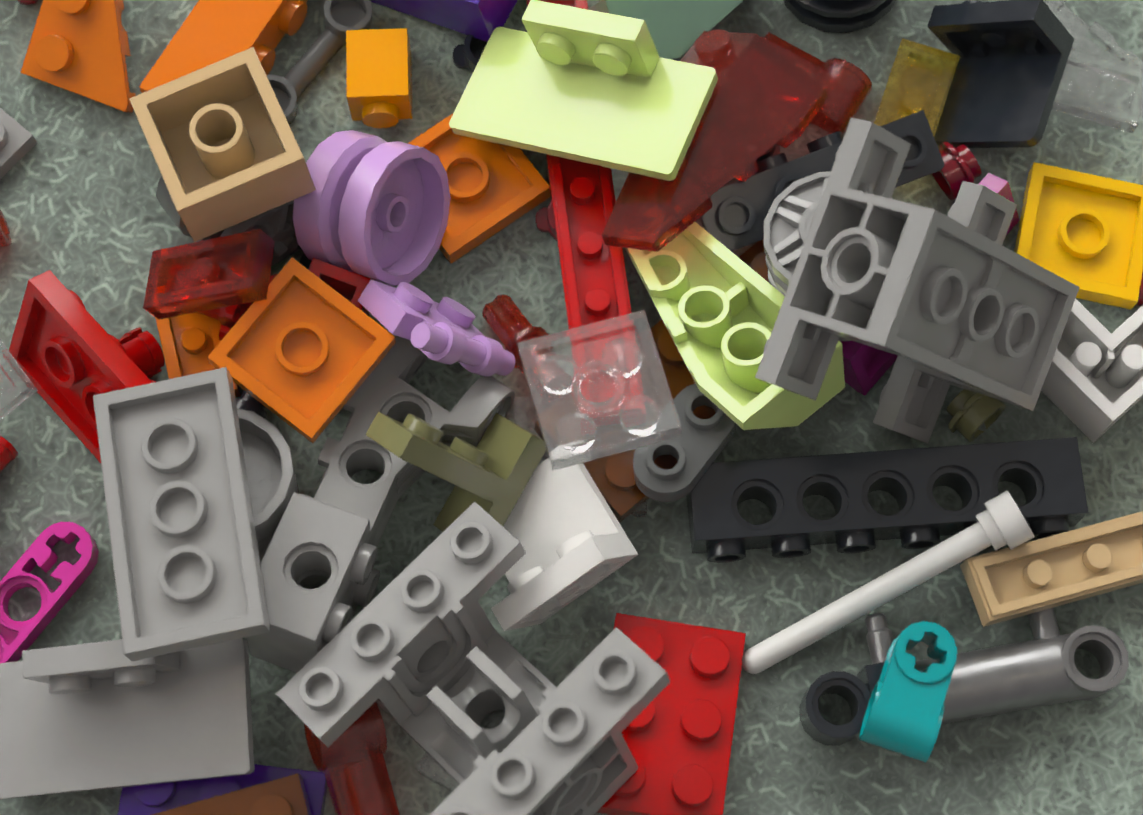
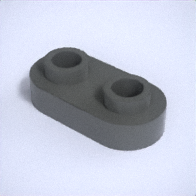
M696 384L684 388L635 450L633 473L636 485L644 495L655 501L673 502L684 498L694 489L732 439L736 430V423L700 392ZM699 406H709L715 410L716 414L709 419H700L693 414V410ZM661 455H671L677 459L678 463L671 469H661L655 465L654 461Z

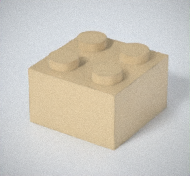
M254 47L129 98L177 212L194 242L316 191L305 159Z

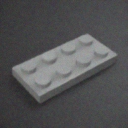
M224 367L93 395L124 655L131 661H137L270 632L234 385L228 369Z

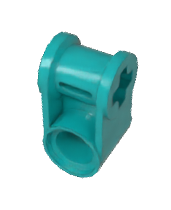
M921 621L908 626L893 640L887 651L879 681H877L863 718L859 740L925 763L927 762L940 730L945 708L944 701L957 661L955 640L946 628L934 622ZM920 641L928 645L927 656L937 660L936 663L930 664L922 672L914 669L915 657L906 653V650H912Z

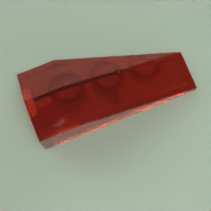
M721 29L703 31L680 61L714 68L718 81L677 176L674 180L667 181L629 172L601 235L605 245L655 252L660 251L713 208L711 196L733 178L745 182L759 170L756 159L777 143V145L787 148L798 139L828 99L826 88L757 34L734 33Z

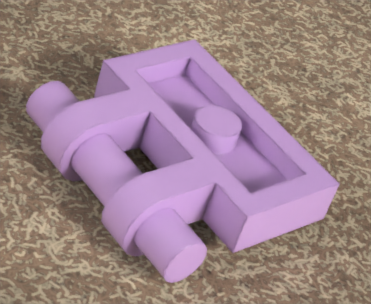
M370 279L357 300L391 334L410 340L414 347L420 349L431 360L443 364H453L458 361L469 372L484 377H490L494 374L506 376L512 372L515 366L513 353L504 350L500 342L484 336L472 325L475 315L468 308L451 298L443 297L440 303H437L426 293L409 283L401 281L397 288Z

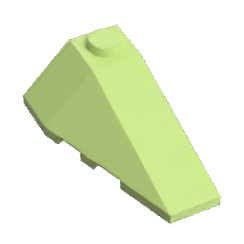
M669 199L621 234L622 243L699 391L743 430L798 426L845 388L842 343L839 340L816 400L755 378L763 357L764 347L770 338L785 296Z

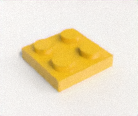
M1034 162L1028 173L1014 252L1080 287L1076 298L1131 310L1138 302L1143 272V185Z

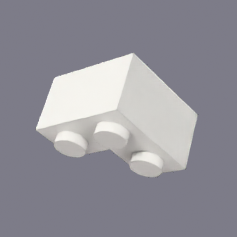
M1075 299L1041 391L1093 443L1143 398V306L1113 333H1110Z

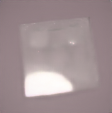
M645 310L517 343L520 360L552 471L681 437V423Z

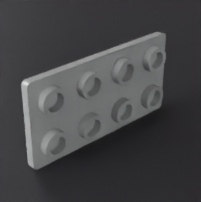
M245 638L137 661H131L124 655L123 640L121 639L22 651V661L0 663V799L247 775L254 771L248 641Z

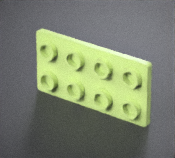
M530 0L521 19L527 32L504 27H497L493 30L449 121V126L454 134L667 181L676 178L717 84L718 76L714 68L660 58L645 20L544 1Z

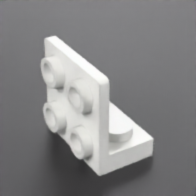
M573 447L560 448L536 467L503 527L521 542L526 554L505 573L509 581L507 588L511 594L492 607L491 610L504 631L541 624L638 555Z

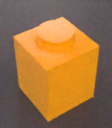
M407 28L346 30L347 101L352 121H362L366 126L373 128H389L395 126L399 119H413L412 56Z

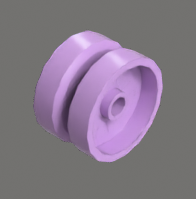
M354 130L335 132L318 144L306 162L316 191L294 199L293 223L297 243L311 261L313 258L390 286L399 285L401 281L410 283L427 268L440 247L448 224L450 190L447 172L439 157L423 147L399 141L387 142L378 136Z

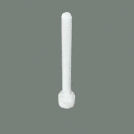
M1005 491L984 503L986 510L976 515L979 522L747 649L743 653L742 667L750 674H758L992 545L995 550H998L1008 545L1010 550L1032 539L1034 534L1010 493Z

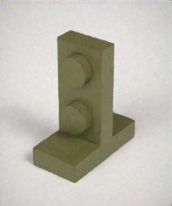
M378 411L365 434L400 459L455 485L433 524L442 532L473 502H476L499 524L504 526L549 446L548 442L498 413H495L477 447L458 437L454 438L449 447L439 442L444 433L443 431L417 416L408 413L404 422L401 423Z

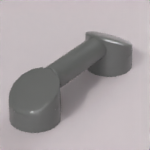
M326 0L324 4L325 30L285 77L266 75L288 124H291L297 116V99L341 47L346 45V30H370L372 23V4L370 0Z

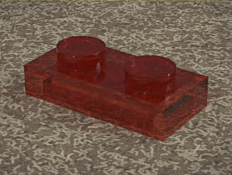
M261 229L153 251L143 308L157 319H164L267 299L275 241Z

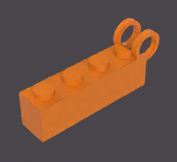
M199 0L140 84L141 93L251 47H254L266 75H269L276 58L274 49L285 33L292 36L300 29L307 14L308 6L306 2L308 0Z

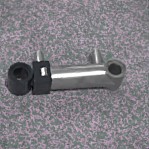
M1054 608L1028 614L1034 640L957 654V661L944 701L945 708L941 724L1073 700L1094 699L1116 687L1125 678L1129 667L1128 651L1123 641L1113 631L1102 626H1085L1075 630L1073 633L1060 635ZM883 613L871 614L865 619L868 631L866 638L872 664L865 665L857 676L839 671L824 674L804 694L799 706L800 721L804 731L814 741L827 746H839L851 741L860 732L871 694L877 681H879L887 651L894 640L892 631L888 629L886 616ZM1076 649L1087 650L1097 658L1100 664L1098 679L1087 678L1077 670L1074 663ZM930 658L916 661L914 669L922 672L930 664L936 663L937 660ZM826 694H837L843 697L851 708L850 722L845 725L828 723L819 711L818 701L820 697Z

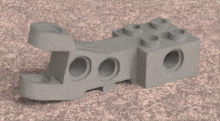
M394 335L396 338L395 345L344 405V409L352 413L341 440L338 441L328 437L317 459L318 465L326 467L315 497L293 493L262 559L260 566L270 632L246 637L251 656L298 673L352 620L358 605L366 607L371 602L380 578V570L373 568L378 553L377 546L398 499L425 471L400 459L365 435L378 411L401 423L404 422L408 413L417 416L443 431L444 433L439 442L449 447L455 437L477 447L495 413L503 417L507 416L515 398V392L493 376H482L449 412L408 384L428 357L420 349L414 347L410 340ZM365 469L376 470L382 474L380 479L370 484H360L351 479L355 473Z

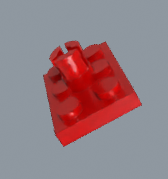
M50 270L28 280L7 359L101 463L93 395L156 382L149 378L162 372L160 368L165 363L162 349L155 337L147 330L142 332V328H135L125 333L119 339L108 334L85 309L80 297L72 290H68Z

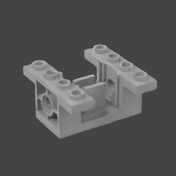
M851 118L842 144L836 153L835 163L818 209L813 215L811 227L795 271L789 280L787 292L772 333L764 347L763 357L755 378L816 400L839 337L898 355L888 383L881 392L879 407L873 420L874 424L928 444L950 384L1033 411L1080 287L1002 246L1017 204L984 185L963 181L956 201L951 206L947 216L935 209L891 199L911 144L873 122Z
M473 502L289 680L276 695L327 747L376 702L459 784L430 815H594L639 769L621 732L670 683V679L663 668L618 628H615L557 687L495 631L478 602L526 552L519 540L476 502ZM495 710H505V718L499 726L494 729L480 727L481 721L487 714Z

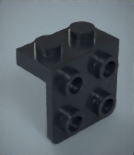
M967 0L962 4L934 6L927 27L956 58L932 129L937 145L940 146L942 143L948 142L955 148L961 144H964L967 148L1033 147L1038 144L1043 137L1075 40L1043 0L993 2Z

